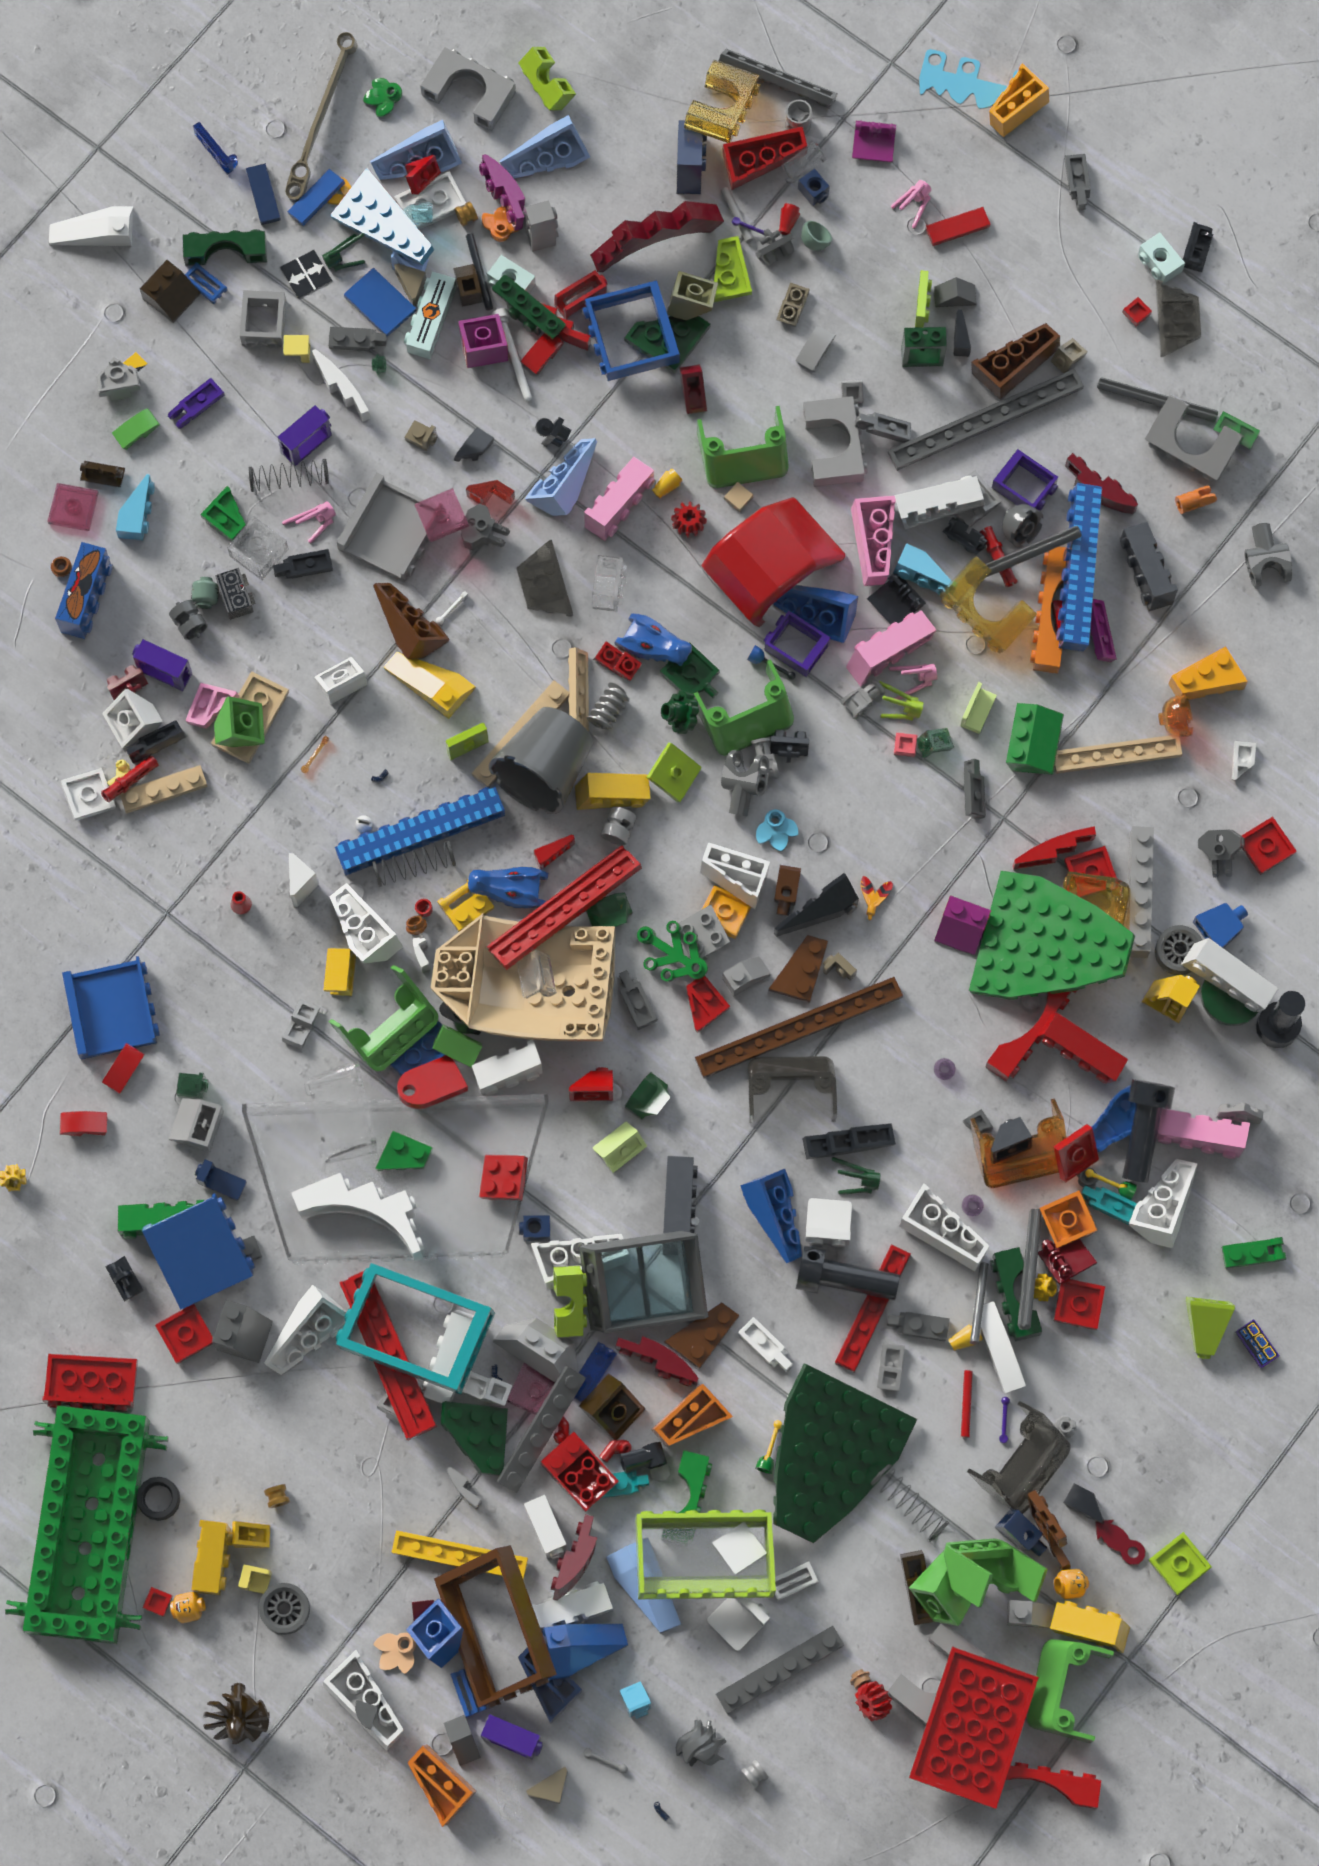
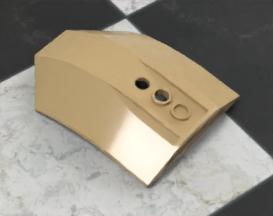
M481 914L436 950L431 990L469 1028L493 1035L532 1040L603 1041L611 1014L615 978V926H565L506 970L494 958L492 953L488 951L486 946L516 925L518 921ZM545 988H552L554 990L553 994L548 997L543 996L542 991ZM568 990L575 991L570 997L564 996V993Z

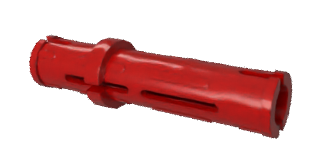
M988 526L984 530L982 529L980 533L988 540L986 551L991 554L993 561L1004 557L1003 545L998 541L993 527ZM1011 567L999 572L1006 588L1013 586V583H1018Z
M150 755L124 776L116 778L112 785L101 791L104 800L110 803L121 793H126L129 787L159 766L157 760Z

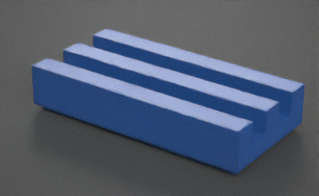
M197 262L185 274L200 291V294L213 304L217 302L218 298L222 297L223 292L225 293L228 290L223 283ZM197 270L198 272H200L214 285H216L219 288V290L217 291L208 282H206L199 275H197L195 271ZM190 276L196 279L214 295H211L208 291H206L203 287H201L198 283L191 279Z
M462 1669L450 1675L465 1717H469L487 1710V1707H476L465 1676L466 1670ZM461 1676L473 1709L471 1711H468L456 1677Z

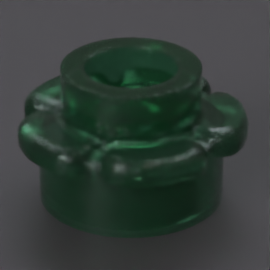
M379 354L372 358V370L376 371L377 375L386 373V357L379 356Z

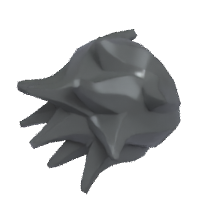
M694 1720V1728L682 1735L676 1743V1756H680L683 1753L685 1763H689L691 1767L697 1760L709 1766H712L719 1760H725V1758L717 1754L721 1746L727 1741L725 1738H716V1728L713 1729L712 1721L708 1720L706 1727L703 1726L701 1720Z

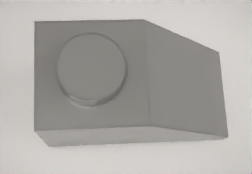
M758 956L741 961L724 971L722 979L734 997L770 976V973Z
M1009 1600L1007 1605L1008 1626L1050 1629L1053 1605L1032 1601Z

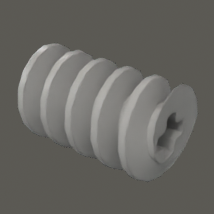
M613 682L608 683L609 688L604 689L605 695L600 696V702L595 704L596 709L591 710L592 716L587 717L591 724L601 729H612L613 727L609 721L616 722L617 719L613 715H621L617 708L624 709L626 706L622 703V700L627 702L630 700L625 690Z

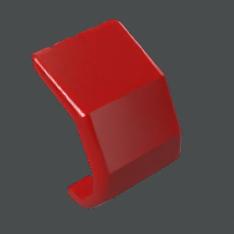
M791 497L760 508L729 531L713 546L701 566L753 625L760 628L765 623L763 616L782 595L814 571L841 562L845 558V552L833 541L811 514L806 511L803 505L796 498Z

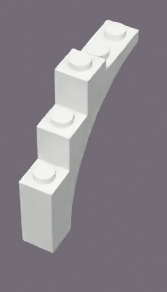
M338 1173L291 1192L301 1219L335 1212L364 1216L384 1225L395 1233L407 1246L414 1261L423 1258L421 1250H424L423 1243L420 1237L415 1238L413 1233L416 1231L412 1219L415 1217L413 1209H416L417 1206L413 1197H408L405 1190L384 1199L380 1187L375 1188L373 1181L352 1190L348 1179L343 1180L341 1173Z

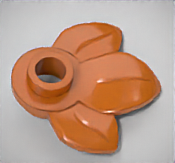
M505 207L497 208L494 214H482L483 227L490 230L493 239L498 242L506 241L511 233L519 231H514L512 223L508 222Z

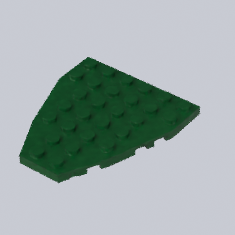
M804 1363L784 1403V1425H781V1445L778 1446L774 1470L776 1496H774L773 1500L775 1506L773 1524L809 1542L815 1543L861 1502L878 1483L876 1482L872 1486V1480L888 1464L892 1467L899 1460L918 1419Z

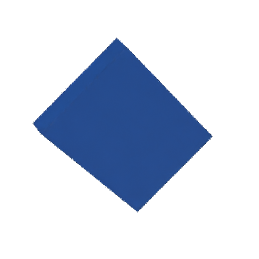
M374 267L344 293V297L381 333H385L387 337L416 312V307Z
M439 1021L390 1064L400 1076L413 1068L445 1056V1054L432 1048L442 1026Z

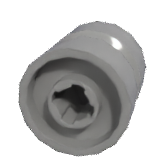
M794 100L788 104L785 117L786 130L803 126L804 134L806 135L809 132L812 119L810 104L804 100Z
M611 807L607 817L609 823L604 824L601 837L613 844L625 846L630 837L629 830L633 829L637 816L626 809Z

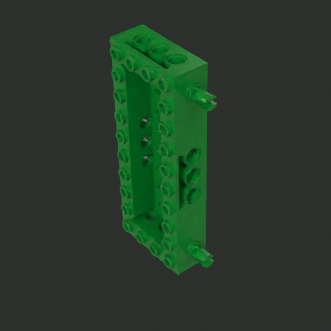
M57 1406L55 1424L38 1421L34 1423L36 1427L43 1428L44 1430H33V1435L52 1437L27 1603L7 1600V1605L17 1609H5V1615L25 1616L23 1631L27 1634L117 1644L121 1627L141 1629L140 1625L131 1623V1621H142V1615L122 1613L138 1507L136 1498L138 1489L141 1486L147 1448L167 1451L168 1447L157 1442H168L169 1437L149 1435L150 1420L147 1416ZM96 1454H103L105 1456V1462L100 1466L93 1463V1458ZM90 1498L98 1500V1507L94 1510H89L86 1507V1503ZM90 1543L92 1546L91 1552L87 1555H82L79 1551L81 1544ZM78 1587L83 1588L85 1591L84 1597L80 1600L73 1598V1591Z

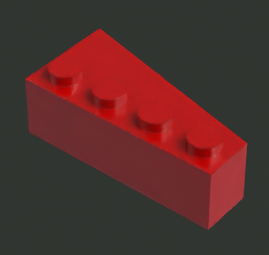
M803 126L723 144L722 154L731 190L806 154L807 142Z

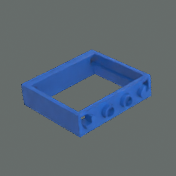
M657 280L585 299V308H582L585 320L589 319L591 325L588 326L591 338H595L596 344H593L595 354L601 358L602 362L599 363L602 375L606 374L607 381L680 363V354ZM651 297L668 353L611 368L594 311Z

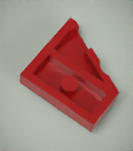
M706 976L701 979H695L686 986L694 1027L697 1033L730 1009V1005Z

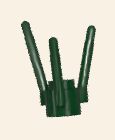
M361 233L358 236L353 234L335 248L323 254L322 258L329 270L334 268L336 272L343 268L365 264V260L340 264L343 261L340 252L359 241L365 234Z
M832 1157V1161L863 1172L859 1174L838 1170V1174L861 1179V1186H865L864 1188L839 1190V1195L872 1194V1190L879 1189L881 1173H876L875 1170L866 1169Z

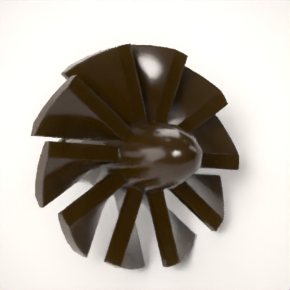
M234 1683L231 1686V1695L222 1694V1697L228 1702L227 1706L219 1701H209L207 1705L216 1707L221 1711L203 1713V1718L210 1717L218 1720L211 1724H204V1729L214 1730L216 1727L225 1726L224 1729L213 1737L215 1740L230 1738L232 1744H239L249 1738L251 1742H254L262 1732H267L270 1712H267L266 1706L261 1699L255 1702L254 1699L245 1693L246 1687L242 1683Z

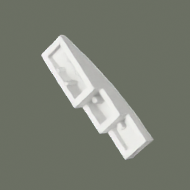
M316 349L312 350L313 359L330 394L338 391L346 408L355 405L362 422L370 419L368 408L348 378L328 358Z
M993 1301L984 1304L980 1332L995 1372L998 1374L1003 1392L1007 1393L1025 1387L1026 1384L995 1303Z

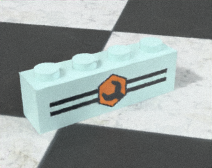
M432 271L431 277L426 279L424 296H420L417 304L419 310L417 314L413 315L411 320V332H407L404 339L407 353L431 359L457 288L456 278Z

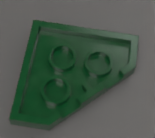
M673 316L668 317L680 354V363L664 367L674 374L711 327V323L700 316L689 320L674 318ZM658 318L655 321L636 322L624 337L625 342L650 358L668 353Z
M450 1401L442 1402L441 1425L445 1431L451 1434L463 1454L469 1457L479 1474L500 1476L504 1469L508 1409Z

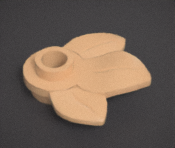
M387 1633L376 1639L374 1646L383 1651L380 1658L381 1670H391L398 1666L405 1674L413 1667L415 1661L413 1652L416 1648V1642L409 1633H401L397 1636ZM404 1640L409 1642V1646L406 1649L401 1647V1642Z

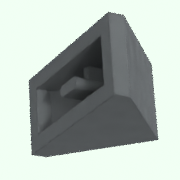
M955 277L934 287L935 307L974 306L977 304L975 284Z
M465 1715L444 1723L459 1766L481 1758Z

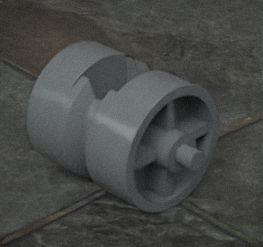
M185 600L181 603L177 602L176 606L169 612L170 618L176 626H179L178 630L185 640L201 637L200 634L208 627L202 615L198 614L199 611L192 600Z

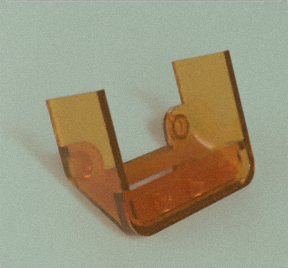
M1055 1098L1051 1099L1053 1117L1045 1118L1038 1123L1037 1134L1032 1135V1148L995 1164L991 1163V1148L995 1140L994 1136L990 1133L981 1134L975 1118L970 1119L973 1144L982 1178L987 1187L997 1188L1059 1173L1053 1146L1066 1138L1064 1118Z

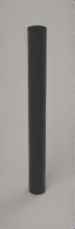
M470 233L465 237L477 273L485 309L489 311L494 307L475 238Z

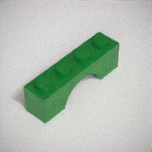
M683 1450L678 1475L687 1483L690 1490V1499L685 1508L678 1513H685L690 1510L701 1512L702 1507L698 1506L699 1498H704L707 1485L703 1484L705 1476H710L712 1463H709V1456ZM663 1529L661 1540L687 1546L688 1541L693 1542L696 1529Z

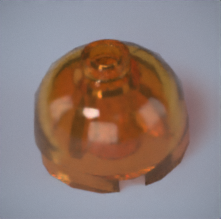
M1187 694L1169 698L1163 705L1162 713H1158L1160 726L1164 725L1170 735L1176 737L1193 735V727H1189V723L1193 719L1190 702L1186 698Z

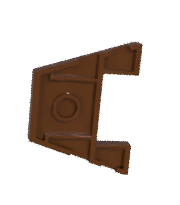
M1036 1490L1028 1493L1030 1513L1039 1530L1043 1533V1538L1047 1539L1053 1557H1056L1061 1565L1059 1567L1060 1570L1071 1569L1070 1562L1061 1548L1068 1544L1066 1534L1060 1527L1055 1515L1049 1511L1045 1498L1039 1496Z

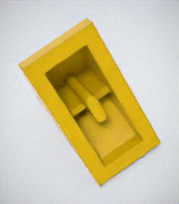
M233 1521L232 1545L235 1548H270V1525Z

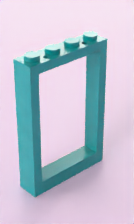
M371 1263L362 1275L363 1282L361 1287L357 1288L354 1293L352 1308H349L345 1314L344 1320L346 1322L343 1329H340L336 1335V1345L341 1350L461 1395L494 1318V1310L486 1305ZM377 1275L475 1312L448 1377L350 1340Z

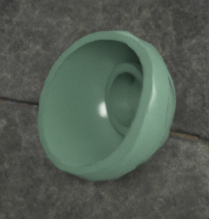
M808 221L802 227L801 239L810 250L821 251L830 246L832 235L820 223Z

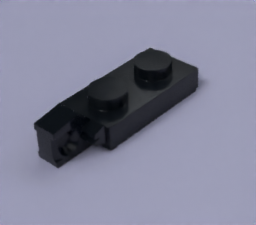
M329 549L287 556L288 558L284 559L283 563L273 565L275 577L286 576V579L333 571Z
M176 720L139 738V742L126 751L132 763H136L177 743L186 736Z

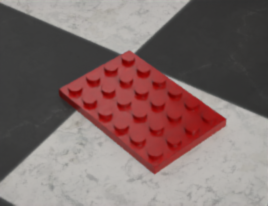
M952 1647L909 1779L996 1809L1039 1677Z

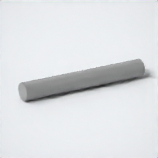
M729 187L722 188L721 192L733 217H738L745 223ZM738 225L745 242H751L753 237L749 229Z

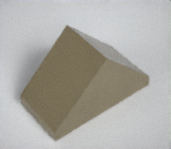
M395 264V274L409 301L416 307L424 289L426 272L402 264Z
M566 1767L526 1790L528 1796L560 1804L568 1773Z

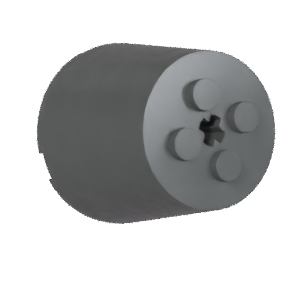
M543 707L492 758L489 763V770L491 774L497 776L498 780L496 783L519 803L535 811H538L540 808L546 810L547 814H557L562 810L593 746V739L587 729L569 714L556 708Z

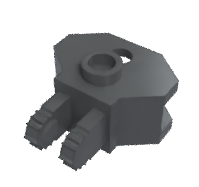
M478 504L467 511L460 527L464 547L472 551L484 544L488 546L489 543L503 547L506 542L501 538L493 536V533L496 532L508 536L510 533L509 528L495 523L494 519H491L488 507L482 504Z
M1230 829L1208 830L1198 839V848L1209 856V860L1212 861L1213 878L1219 876V860H1225V874L1227 877H1231L1232 860H1234V855L1245 847L1244 837ZM1221 835L1223 836L1222 842L1219 841Z

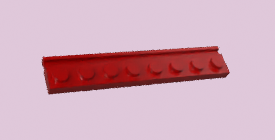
M621 845L486 946L488 951L508 970L641 870V864Z
M364 1271L349 1277L345 1281L339 1282L350 1309L354 1303V1293L362 1285ZM374 1282L357 1321L367 1347L409 1362ZM374 1362L406 1439L409 1441L415 1436H420L436 1428V1422L417 1378Z

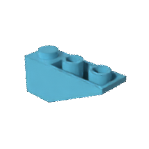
M146 474L119 510L116 525L118 538L143 541L144 534L148 533L149 522L146 519L147 514H151L152 502H149L150 495H153L155 490V483L152 482L150 474Z
M906 543L893 573L899 575L902 579L918 584L922 588L932 590L942 597L951 599L957 586L925 551Z
M641 1681L620 1690L630 1717L635 1716L636 1719L648 1715V1710L651 1709V1702Z

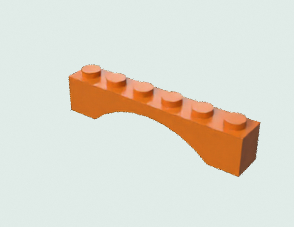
M1059 546L1045 552L1043 556L1046 572L1042 571L1040 584H1044L1043 591H1039L1038 604H1041V610L1036 612L1035 623H1038L1039 626L1038 631L1034 630L1032 643H1036V649L1031 651L1030 663H1034L1033 670L1058 674L1060 669L1062 648H1059V641L1056 639L1052 627L1051 602L1057 589L1064 582L1061 577L1062 571L1066 567V561H1063V554L1067 547Z

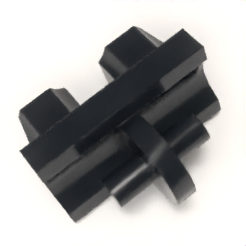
M558 417L553 423L547 418L538 420L535 425L536 432L540 436L546 437L542 441V445L547 447L552 443L560 447L563 442L567 441L572 430L562 425L564 422L563 418Z
M775 730L774 736H771V754L787 757L786 763H791V757H808L809 739H807L806 732L797 731L794 738L786 737L784 730Z
M125 1256L105 1266L124 1302L144 1291Z

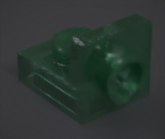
M948 728L927 730L917 739L918 748L923 758L929 757L932 753L950 751L954 748Z
M199 1072V1075L179 1073L176 1095L203 1098V1093L208 1091L209 1080L201 1072Z

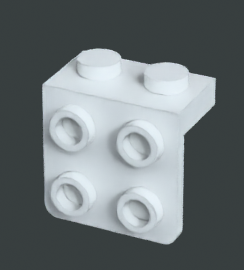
M817 1198L809 1199L805 1242H810L812 1245L827 1243L832 1244L834 1247L849 1245L851 1235V1202Z
M727 1598L708 1617L707 1622L734 1650L739 1651L770 1620L768 1616L770 1612L761 1603L757 1605L752 1598Z

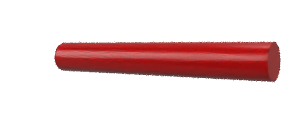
M964 1370L961 1437L963 1438L970 1437L973 1371Z

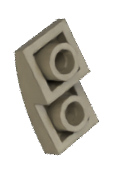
M790 282L776 320L796 327L810 289Z

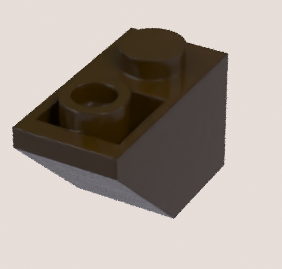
M470 264L453 268L462 307L482 303L481 289L474 265Z

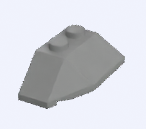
M538 1318L505 1325L493 1340V1343L553 1382L557 1381L565 1366L579 1373L574 1342L567 1337L557 1338L555 1330Z

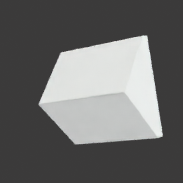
M352 657L315 676L330 705L368 685L364 671Z
M289 853L290 897L293 906L298 907L319 884L316 873L296 855Z

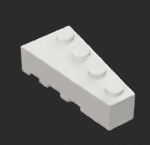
M965 476L958 481L946 482L894 495L905 529L985 505L977 476Z
M1210 938L1194 943L1181 963L1182 966L1228 993L1231 997L1244 1003L1245 1007L1253 1012L1265 1010L1278 990L1275 985Z
M923 1184L903 1216L899 1227L975 1272L984 1258L989 1245L969 1226L967 1227L955 1212L949 1210L944 1205V1202L929 1190L930 1188L926 1184Z
M622 1234L595 1236L589 1239L576 1238L570 1241L559 1242L557 1240L542 1244L531 1243L547 1291L554 1289L553 1267L580 1266L582 1270L579 1246L622 1240L623 1236ZM627 1249L601 1252L604 1271L630 1262Z
M460 1310L453 1311L451 1315L447 1314L443 1324L446 1330L444 1336L440 1335L436 1348L439 1351L437 1357H433L431 1360L430 1370L446 1377L449 1376L474 1315ZM424 1381L422 1391H425V1398L440 1403L453 1401L455 1392Z
M598 1581L586 1585V1589L580 1591L577 1589L570 1590L559 1600H553V1597L544 1600L541 1604H532L541 1631L544 1627L578 1624L613 1611L604 1583L599 1584Z
M355 1650L323 1681V1687L387 1751L403 1735L404 1730L384 1699L379 1687L371 1677L369 1670L361 1660L357 1650ZM356 1700L378 1707L371 1730L365 1728L358 1720L355 1711Z

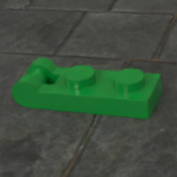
M1283 1237L1222 1246L1225 1269L1286 1260V1253L1282 1249L1284 1244ZM1273 1247L1275 1254L1268 1255L1267 1248Z

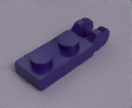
M210 378L182 399L168 413V417L173 420L184 410L187 414L176 422L178 429H181L189 424L191 419L194 420L225 396V394L214 380Z

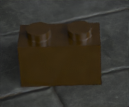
M168 260L139 288L142 299L172 323L200 295V291L188 277Z
M609 1373L579 1405L584 1413L613 1440H618L646 1409L621 1381Z

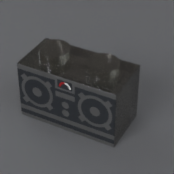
M236 568L215 575L229 620L254 612L252 605L256 603L252 592L248 593L245 586H248L249 583L245 573L241 574L240 569Z

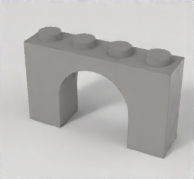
M444 47L420 85L421 95L439 104L454 82L461 79L478 81L483 85L486 92L473 113L474 122L492 131L516 93L515 82L510 77H503L497 74L490 67L485 68L479 65L472 58L467 59L461 56L454 49L450 50Z
M1169 395L1145 437V440L1148 441L1147 445L1157 451L1161 448L1167 452L1165 456L1174 461L1177 459L1185 462L1183 466L1192 471L1198 469L1203 472L1201 476L1211 482L1214 479L1219 480L1244 436L1224 426L1215 443L1207 452L1200 455L1186 452L1178 443L1177 428L1190 405L1173 395Z
M853 396L804 402L805 429L834 427L844 432L850 444L848 449L837 457L812 460L811 471L814 487L864 481V474L868 473L867 462L862 460V454H865L864 442L859 440V435H862V429L855 427L856 416H859L858 403L854 404Z
M940 1623L928 1639L930 1643L947 1657H949L952 1647L983 1658L986 1655L946 1623ZM900 1674L889 1688L888 1696L926 1726L936 1693H928L921 1690Z

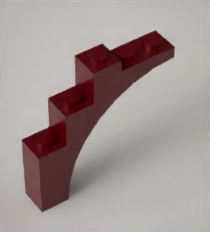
M684 201L672 212L654 211L642 222L624 220L611 231L613 236L592 252L590 256L597 272L603 273L615 263L642 248L681 235L711 233L724 220L717 204Z

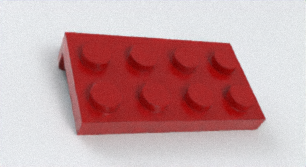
M48 1354L45 1392L42 1401L50 1408L70 1405L69 1407L83 1409V1406H92V1410L104 1411L105 1407H111L117 1412H127V1408H134L138 1360Z

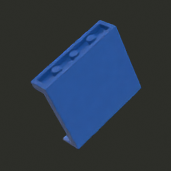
M136 956L135 961L80 973L62 972L77 1053L81 1060L119 1052L126 1043L134 1048L157 1043L156 1036H160L158 1024L153 1023L152 1016L156 1015L154 1003H149L148 995H152L150 983L145 982L144 975L148 974L145 962H141L139 956Z
M216 1193L203 1202L152 1225L150 1223L142 1229L180 1310L253 1276V1269L255 1268L253 1260L250 1256L246 1257L243 1249H246L241 1237H236L234 1232L236 1229L235 1223L231 1217L227 1218L224 1212L227 1209L222 1197L218 1198Z

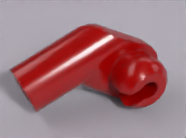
M564 1416L558 1424V1432H555L553 1436L554 1441L558 1444L569 1436V1422Z
M624 1439L611 1440L599 1457L608 1463L614 1454L631 1452L632 1446L629 1441Z

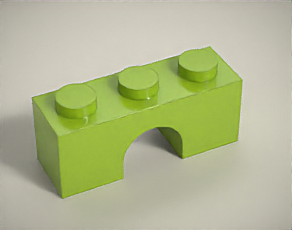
M532 47L518 62L523 74L528 77L533 85V89L539 94L547 109L563 110L576 95L566 78H553L550 80L549 71L555 64V61L545 47Z
M580 1266L553 1267V1282L556 1296L571 1298L567 1306L554 1308V1330L557 1338L583 1336V1328H587L586 1314H583V1307H587L586 1294H583V1287L587 1286L586 1273H582Z

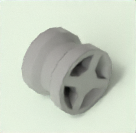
M756 1759L749 1768L741 1770L754 1789L758 1787L759 1782L762 1780L766 1781L769 1778Z

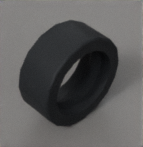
M160 1476L144 1481L139 1487L136 1497L140 1511L149 1519L156 1521L166 1520L173 1516L178 1510L181 1501L180 1492L176 1485L169 1479ZM154 1486H164L171 1493V1504L164 1511H152L146 1505V1493Z

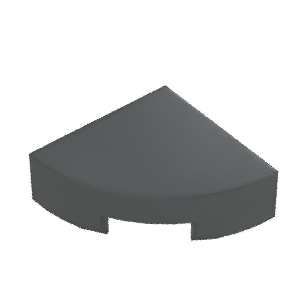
M982 1109L963 1120V1123L973 1131L986 1132L993 1129L992 1124Z
M356 1700L355 1711L357 1718L365 1728L371 1730L378 1707Z

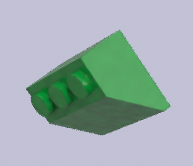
M1017 703L1006 758V764L1013 772L1053 775L1064 714L1038 704Z

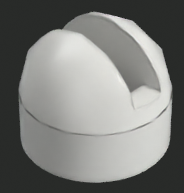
M360 816L356 820L355 825L359 833L363 834L372 830L373 823L368 816ZM360 821L367 822V823H369V826L366 825V824H363V823H359V822H360Z

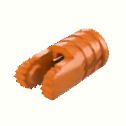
M1204 486L1176 496L1175 503L1178 511L1184 514L1185 512H1190L1196 508L1216 502L1217 497L1214 493H1211L1210 486Z

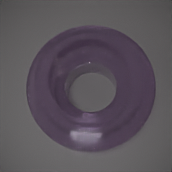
M942 1058L934 1065V1073L941 1080L951 1079L955 1074L956 1067L950 1059ZM945 1066L949 1071L943 1073L940 1068Z
M968 1195L962 1201V1210L968 1216H978L983 1210L984 1203L977 1195ZM973 1202L977 1207L972 1210L968 1204Z

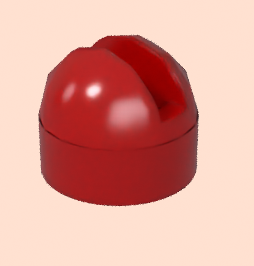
M420 899L415 904V910L419 916L425 918L432 914L433 906L428 899Z

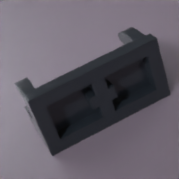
M1193 222L1182 259L1185 262L1184 268L1203 272L1214 235L1212 234V228Z

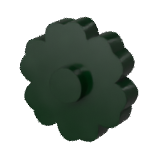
M679 690L677 694L672 695L667 703L662 705L661 717L669 725H672L673 732L687 734L688 731H693L697 724L696 716L699 713L698 701L694 699L692 692Z

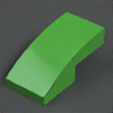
M147 408L124 422L112 434L121 447L127 450L141 437L146 438L160 423Z

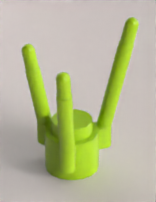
M879 681L886 689L907 699L904 702L883 696V700L904 706L903 712L907 714H881V718L907 719L913 721L914 717L920 718L924 702L918 701V698Z

